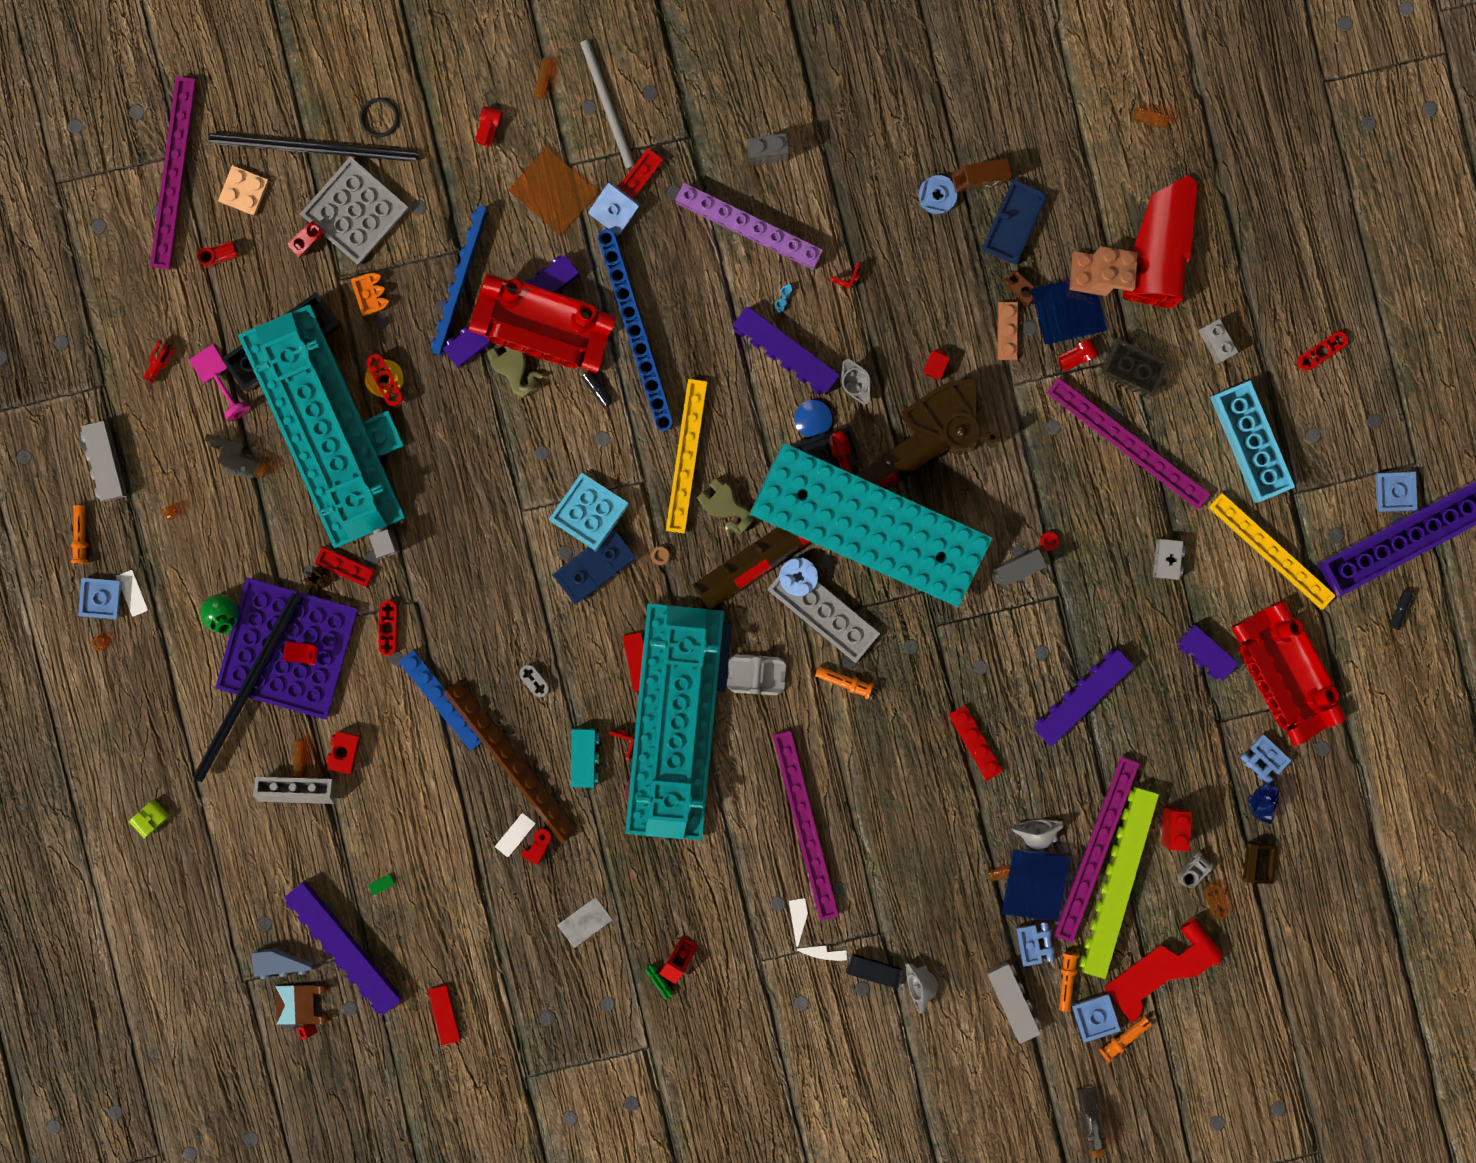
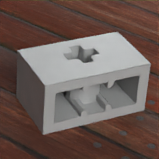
M1220 319L1198 330L1216 364L1238 353Z
M383 527L374 530L373 535L369 536L376 558H385L400 552L393 530H387V528Z
M1156 540L1153 578L1179 580L1180 576L1183 575L1181 558L1185 556L1183 541ZM1166 557L1173 558L1174 561L1169 564L1166 561Z

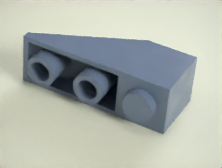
M275 948L255 950L251 953L254 976H260V979L270 978L272 974H279V977L289 976L291 972H298L299 975L308 974L315 967V964Z

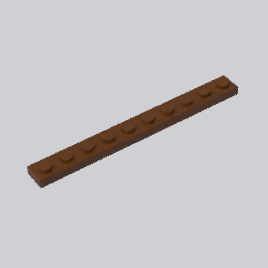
M460 680L444 691V695L559 841L563 843L578 830Z

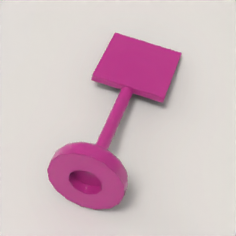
M212 344L190 358L189 361L203 383L214 377L231 405L225 412V417L229 422L235 421L246 415L251 407L244 401L235 404L218 376L227 367Z

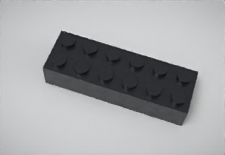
M317 292L285 313L288 314L311 304L325 338L342 326ZM242 344L221 359L243 391L249 392L260 384Z

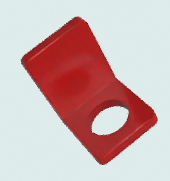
M857 263L849 283L833 276L830 277L829 281L850 289L852 282L857 283L860 272L857 270L860 263Z
M286 642L283 660L315 665L317 646Z
M621 729L618 732L610 730V735L631 741L626 755V760H628L634 744V737L629 736L630 732Z

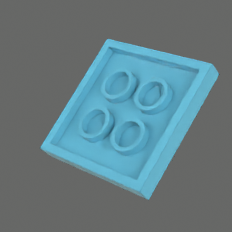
M581 473L550 516L549 521L597 552L629 506V503Z

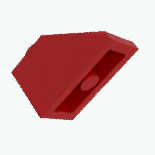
M681 936L659 974L676 984L685 972L698 945Z

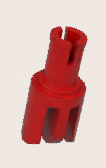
M160 339L148 358L150 365L142 377L148 380L150 374H152L149 382L153 384L161 368L167 367L176 350V347L173 346L163 363L162 359L169 347V344L165 343L157 359L154 358L162 343Z
M835 431L829 437L832 457L837 458L839 468L851 473L852 469L848 457L851 450L848 438L843 431Z

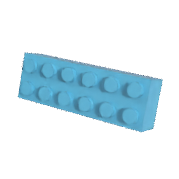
M1251 380L1211 396L1213 406L1254 503L1261 502L1294 488V483Z

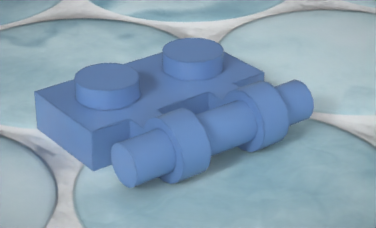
M1261 734L1249 747L1254 752L1251 757L1246 752L1240 756L1245 762L1244 765L1253 769L1257 773V777L1260 780H1264L1267 784L1273 780L1269 775L1272 770L1279 775L1291 762L1264 734ZM1259 759L1266 764L1264 768L1256 763Z
M1048 922L1041 923L1042 931L1038 932L1035 924L1016 928L1023 967L1042 964L1041 956L1046 955L1048 962L1055 960V947L1052 946L1051 941L1052 930L1049 929ZM1043 938L1045 947L1040 949L1038 939Z

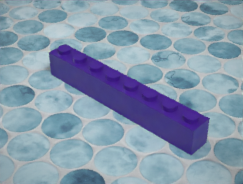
M559 255L551 261V266L547 269L545 267L541 268L536 273L537 276L534 279H527L524 283L558 293L579 277L580 274L565 255L562 257ZM469 325L460 331L461 335L456 339L454 337L449 339L443 348L457 368H461L492 344L488 337L468 331Z
M306 880L284 897L286 905L291 910L296 911L299 921L311 929V935L316 940L319 939L321 941L324 951L336 959L334 960L335 964L340 969L346 971L348 980L352 984L356 983L360 988V994L365 999L368 998L372 1003L371 1007L376 1013H380L383 1016L402 1000L401 994Z

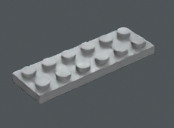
M799 571L798 574H793L795 582L803 581L802 572ZM779 576L767 589L855 663L880 634L818 582L811 592L802 596H794L787 593L780 584Z

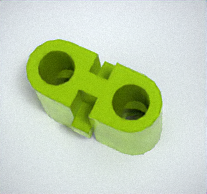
M153 799L133 816L129 823L145 839L168 819L170 815Z

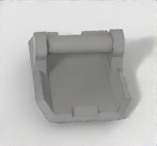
M736 654L729 658L727 688L734 693L778 695L785 688L786 662L780 657Z

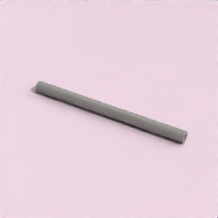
M584 40L580 44L626 170L631 169L635 164L590 41Z

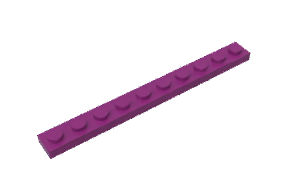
M176 76L151 253V268L171 270L197 80L193 78Z
M1057 378L1046 392L1048 396L1195 509L1199 510L1210 494L1060 378Z
M791 730L774 734L772 736L819 919L823 921L839 917Z
M1121 756L1119 758L1056 927L1055 937L1071 943L1074 941L1140 763Z

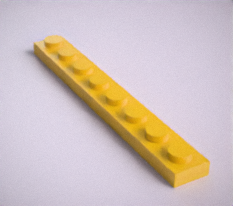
M688 379L666 531L685 534L707 381Z
M1220 493L1208 506L1214 514L1318 608L1323 610L1336 596L1223 493Z

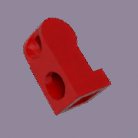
M314 220L302 229L287 245L298 257L305 256L313 245L323 237L325 231Z
M547 828L538 829L534 835V842L530 850L525 848L521 857L538 865L551 840L550 830Z

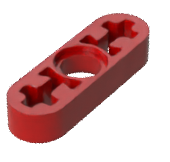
M1335 332L1297 358V367L1302 371H1308L1331 357L1347 345L1348 338L1346 334ZM1335 336L1342 338L1340 341L1341 345L1336 344L1332 347L1329 345L1336 340ZM1319 346H1324L1327 349L1326 356L1321 357L1318 355L1317 349ZM1314 356L1315 359L1308 363L1309 367L1308 365L1303 366V358L1308 359Z
M377 354L369 356L367 367L386 403L394 407L399 406L403 401V394L384 358ZM373 359L380 360V369L383 370L385 368L386 371L380 372L376 376L375 373L379 371L375 366H371ZM383 375L390 377V383L387 386L380 384V378ZM394 385L395 388L391 390L395 395H399L396 398L397 402L389 401L391 394L389 391L385 393L384 390L390 389Z
M392 600L382 602L379 607L378 649L384 656L393 655L397 650L398 606ZM388 603L390 607L394 608L393 611H390V617H394V621L391 619L383 620V616L387 617V611H384V607H387ZM387 622L393 625V631L390 634L383 631V625ZM383 636H393V639H389V645L393 646L389 653L386 652V649H383V645L387 643V639H383Z

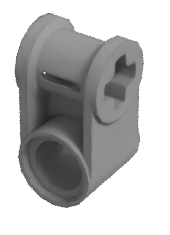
M1199 851L1179 872L1178 881L1183 886L1193 888L1213 869L1214 864L1209 863ZM1191 873L1192 880L1186 883L1185 876Z

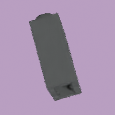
M786 133L748 138L747 153L749 167L787 161L789 152Z
M1039 549L1032 550L993 568L994 573L991 576L995 584L1005 587L1047 566Z

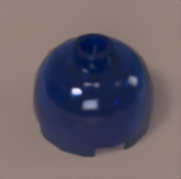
M1262 785L1255 789L1253 795L1249 794L1247 806H1251V813L1258 821L1268 824L1273 823L1275 816L1272 813L1275 812L1279 798L1278 786Z

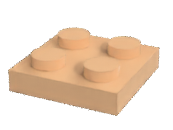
M232 165L218 201L256 216L269 180Z

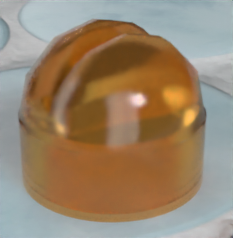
M174 504L160 511L163 517L169 520L177 516V508Z
M101 635L95 636L91 641V646L96 651H102L107 648L108 640ZM96 639H97L98 643L100 644L101 648L98 647V645H97V643H96V641H95Z

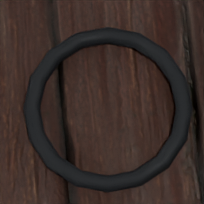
M374 98L367 101L359 114V122L362 129L373 137L390 135L396 129L399 121L396 107L389 100L383 98ZM375 102L388 104L395 115L393 126L384 133L376 134L371 132L363 122L365 109Z

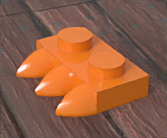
M368 273L351 279L363 317L380 312L389 303L387 299L377 298L385 290L382 286H374L381 278L379 274Z

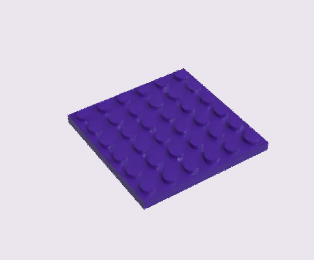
M246 577L238 605L239 618L231 630L215 688L238 694L292 593H295L301 597V600L248 698L327 720L358 608ZM294 642L317 646L315 665L284 661L285 643Z

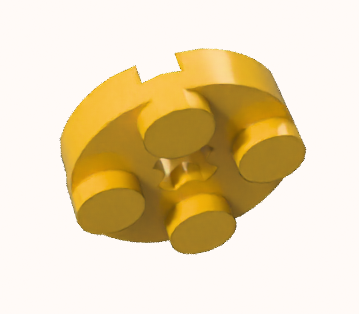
M376 360L371 364L372 367L375 366L379 371L375 373L376 376L378 373L386 371L385 368L383 370L380 369V360ZM385 360L401 390L404 385V374L401 367L393 361ZM367 369L365 377L367 388L372 394L384 398L372 374ZM390 377L388 378V383L380 382V384L387 386L390 383ZM394 385L390 389L384 390L385 393L389 391L391 397L395 395L391 390L395 388Z

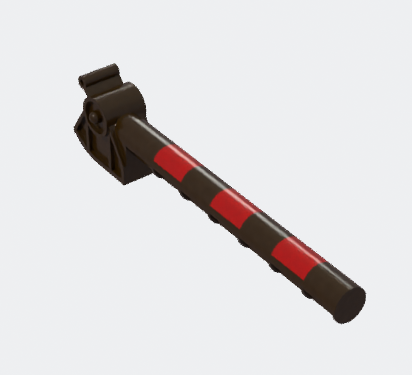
M956 380L945 383L901 411V418L913 436L855 475L888 490L946 450L954 454L963 455L971 452L978 442L986 443L990 448L996 447L999 439L996 432L980 433L979 424L976 420V383L974 380ZM776 527L692 585L710 610L811 541Z

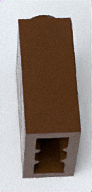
M1008 158L965 165L952 173L955 193L998 186L1012 177V166Z

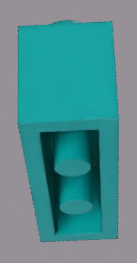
M572 729L571 787L594 788L595 783L599 782V771H595V764H599V752H596V745H599L600 734L596 733V729Z

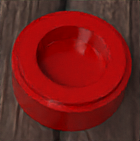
M1045 532L1040 537V546L1046 551L1055 550L1059 545L1058 535L1054 532Z

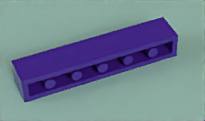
M748 306L733 324V327L736 328L734 330L735 333L742 338L744 336L748 337L751 340L749 342L757 349L760 347L764 349L767 357L773 361L775 359L780 361V366L788 372L792 370L797 374L796 378L804 384L808 382L812 385L811 389L818 395L821 393L825 395L839 377V374Z
M1110 649L1103 656L1104 660L1100 664L1096 663L1090 668L1089 671L1091 673L1086 678L1082 676L1075 683L1077 686L1072 691L1069 689L1063 694V700L1059 704L1055 703L1048 709L1050 712L1045 717L1041 716L1034 723L1036 726L1033 729L1049 746L1052 747L1134 667L1118 649L1113 651Z

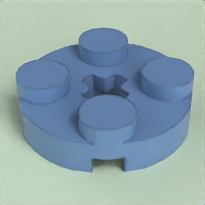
M934 175L922 183L918 198L923 209L931 214L940 215L947 213L954 206L957 200V193H955L954 184L948 177ZM937 190H940V194L943 195V198H939V200H936L935 196L932 195Z

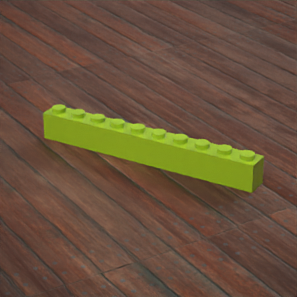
M1133 786V789L1128 793V807L1124 808L1122 813L1124 821L1122 827L1119 826L1116 834L1118 838L1117 845H1114L1111 851L1113 859L1111 864L1107 865L1106 875L1108 876L1106 882H1103L1100 893H1102V897L1096 903L1095 911L1097 914L1090 924L1091 935L1086 938L1084 946L1086 952L1080 958L1079 966L1083 973L1106 979L1159 794Z

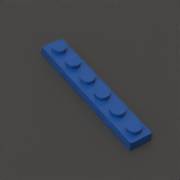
M412 650L399 661V664L468 749L472 751L481 743V740L444 695L443 692L446 691V688L416 651Z

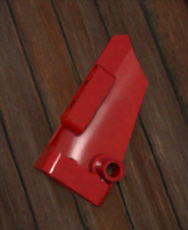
M1190 175L1181 178L1151 196L1132 252L1138 253L1135 289L1133 291L1123 290V299L1161 308H1174L1183 300L1186 264L1191 255L1197 183Z

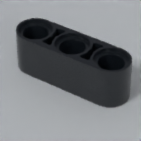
M851 954L845 973L898 989L904 969L857 954Z

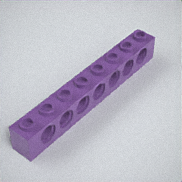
M683 183L675 199L677 205L814 270L822 254V249L686 183Z

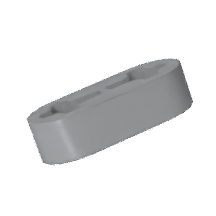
M526 665L520 669V678L533 695L543 697L548 693V683L534 666ZM525 669H527V670H531V669H532V670H533L532 676H533V678H534L535 680L532 681L530 677H526V678H525V677H524V674H525V671H524V670H525ZM535 681L539 685H545L543 694L535 691L537 689V686L534 684Z

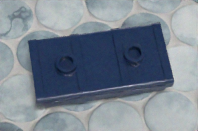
M1013 179L981 250L1016 266L1048 194Z
M613 528L597 552L587 547L552 575L576 605L633 562L636 557Z

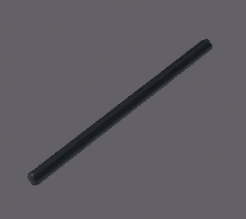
M209 133L208 138L209 143L218 145L418 162L419 153L411 150Z
M292 593L199 764L193 776L194 780L203 782L295 612L301 600L299 595Z

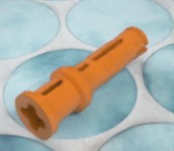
M74 505V542L71 544L73 548V560H71V563L86 564L89 563V560H87V547H89V544L85 538L86 506ZM79 516H80V533H79Z
M820 665L815 677L849 689L848 691L852 694L855 692L863 695L865 699L869 698L873 683L868 684L860 681L858 677H853L852 679Z
M1062 952L1064 960L1063 968L1060 969L1063 978L1059 1010L1070 1012L1074 976L1078 972L1076 964L1079 954Z
M1144 1016L1117 1039L1112 1038L1107 1046L1103 1049H1098L1099 1052L1110 1063L1112 1058L1119 1053H1123L1124 1047L1148 1028L1152 1027V1024Z

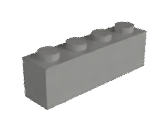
M100 421L81 426V439L87 448L85 455L92 467L90 475L96 483L94 489L96 497L103 502L126 497L127 492L109 422Z
M255 777L253 796L258 802L334 804L336 784L332 779Z
M1006 961L986 970L1019 1044L1040 1035L1038 1029L1041 1028L1037 1017L1033 1018L1030 1012L1033 1008L1029 999L1025 1001L1023 997L1025 990L1021 982L1017 983L1015 979L1017 972L1014 966H1009Z

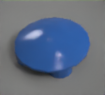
M809 400L797 408L794 422L801 434L808 438H814L825 434L832 425V414L823 402Z

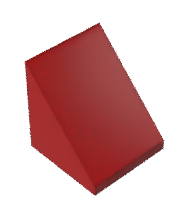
M306 1024L297 1028L301 1039L309 1038L318 1033L315 1024Z

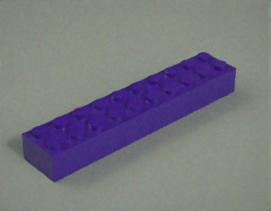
M1476 479L1318 561L1317 564L1332 593L1336 596H1342L1476 526Z

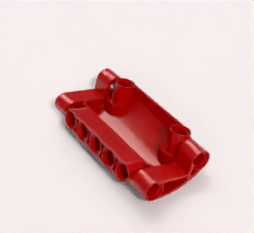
M486 273L468 331L488 337V340L492 343L568 368L575 369L579 367L597 373L601 365L608 335L613 329L616 316L597 311L591 304L516 279L505 280ZM508 288H513L516 293H511ZM582 312L587 313L589 315V318H585L582 315Z
M1281 600L1245 618L1231 628L1241 645L1239 648L1240 655L1279 727L1285 729L1293 746H1298L1324 729L1343 723L1347 720V717L1341 705L1337 703L1339 693L1323 666L1302 623L1298 619L1291 617L1292 613L1286 601Z

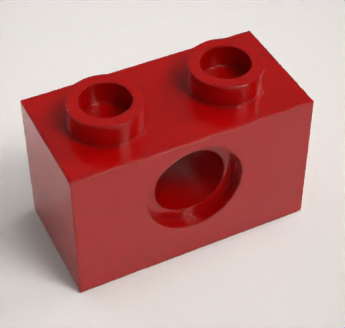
M340 730L332 735L330 745L333 747L326 759L328 770L346 774L353 773L362 735ZM340 747L346 748V757L339 755L338 750Z

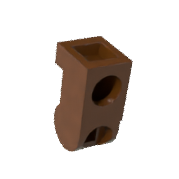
M1015 270L1003 280L1004 285L1013 292L1026 308L1039 296L1040 292Z

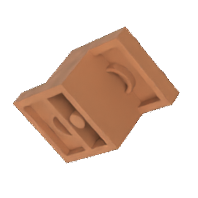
M1100 246L1094 254L1075 251L1072 254L1070 290L1107 296L1114 288L1133 291L1135 289L1138 253Z

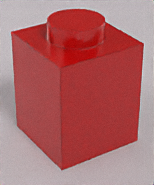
M937 349L935 352L931 351L922 374L940 381L949 361V357L946 356L947 353Z

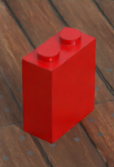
M1163 807L1162 846L1173 851L1190 850L1192 812L1184 808Z

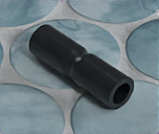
M591 371L581 376L603 408L613 402Z
M1402 591L1389 627L1400 630L1406 616V611L1414 596L1413 594Z

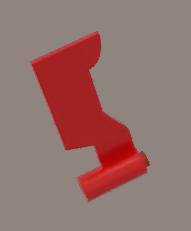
M1195 917L1190 918L1180 927V930L1191 942L1192 946L1177 955L1163 945H1159L1103 986L1131 1023L1136 1021L1142 1012L1141 1000L1168 980L1196 977L1210 966H1216L1223 960L1222 956L1224 953Z

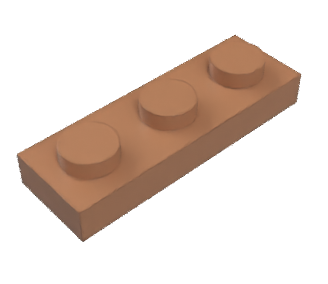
M998 302L997 360H1017L1018 302Z

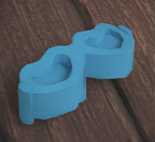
M790 284L781 288L782 299L775 302V308L778 313L785 311L786 300L790 298V294L793 291Z

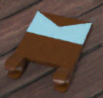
M328 985L275 986L277 1025H323L329 1022L327 1014L315 1015L314 993L324 994L328 991Z

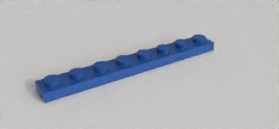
M478 205L477 210L474 209L471 218L473 224L466 233V239L468 240L466 246H463L460 252L462 259L460 265L457 264L455 267L454 275L456 278L454 283L451 282L448 293L450 297L443 305V319H439L436 328L438 334L431 343L432 353L439 356L443 355V348L447 342L488 214V209Z

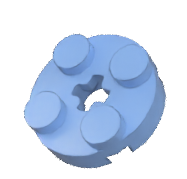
M794 558L787 561L779 573L780 584L783 589L794 596L808 594L815 588L818 580L816 568L809 560L804 558ZM800 571L804 579L803 581L799 580L797 583L793 574H798Z

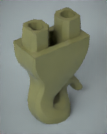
M496 347L488 351L490 364L497 373L508 378L511 389L518 397L524 398L539 388L536 377L541 379L543 375L536 371L530 372L527 376L528 384L522 385L526 369V356L524 353L505 347L507 352L500 355Z
M715 478L709 486L716 493L710 497L703 491L697 499L703 506L702 508L713 517H740V523L729 521L725 524L724 528L727 537L731 535L730 529L740 535L752 523L753 516L750 515V511L736 502L732 488L727 483L724 484L721 480Z

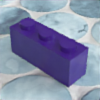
M1191 625L1177 641L1180 645L1178 648L1184 654L1192 655L1194 657L1193 662L1200 668L1204 666L1208 670L1207 674L1215 681L1217 679L1224 681L1238 665L1231 656L1196 625Z

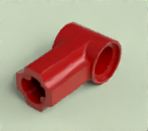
M483 106L479 119L480 125L475 138L476 143L486 147L492 146L496 129L499 128L502 120L503 111Z
M233 241L210 248H201L197 253L198 261L206 268H212L218 263L238 257ZM205 254H212L210 261H203Z
M1088 339L1057 358L1063 370L1067 371L1082 362L1086 363L1099 356L1091 339Z

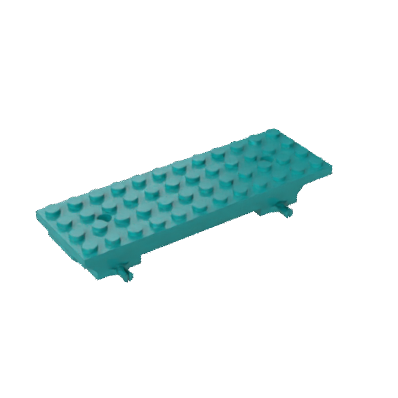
M311 304L238 334L333 547L337 548L368 535L376 529L387 527L405 519L403 510Z
M784 442L766 475L750 511L752 516L956 607L960 606L992 540L991 536Z
M647 603L625 834L702 840L724 611Z

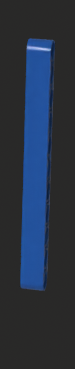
M604 229L598 234V242L655 425L660 431L666 432L673 425L671 414L615 235L611 230ZM610 235L612 241L605 244L602 242V237ZM609 254H617V260L609 262L607 260ZM617 271L624 274L623 278L619 281L613 279V274ZM621 290L629 291L628 298L621 299L619 292ZM633 308L635 310L634 316L626 317L624 315L625 310ZM634 326H638L641 329L640 334L637 336H633L630 333L631 328ZM640 344L645 345L647 348L643 354L636 352V347ZM644 363L652 365L650 372L642 371L641 367ZM650 381L658 383L656 390L650 391L647 388ZM656 399L664 402L661 409L653 407V402ZM663 417L669 419L670 422L666 428L660 427L658 423Z

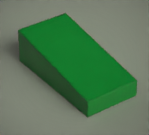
M388 874L368 884V887L374 896L395 885L391 874Z

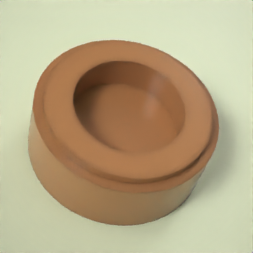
M658 546L652 550L651 559L657 565H664L669 561L670 553L667 548Z

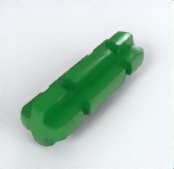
M649 965L645 972L648 976H651L652 982L661 991L664 999L670 998L673 995V991L670 987H667L668 984L657 972L655 965Z

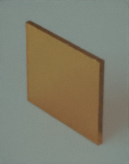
M547 147L529 167H526L523 174L508 189L559 236L577 216L581 215L585 207L598 194L596 190Z

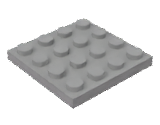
M349 157L300 215L309 223L315 220L325 231L324 236L359 266L409 207L352 157Z

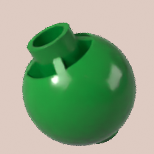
M215 594L208 597L200 608V619L203 625L219 634L229 633L239 618L237 603L231 597L224 594Z

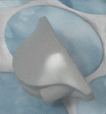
M849 358L844 360L841 373L843 389L863 405L869 403L870 377L867 371Z
M1030 820L1012 825V830L1020 835L1029 847L1044 849L1052 842H1057V832L1063 828V821Z
M911 963L905 964L911 997L918 1013H924L928 1002L937 993V980L932 973L928 972L926 966L916 968Z

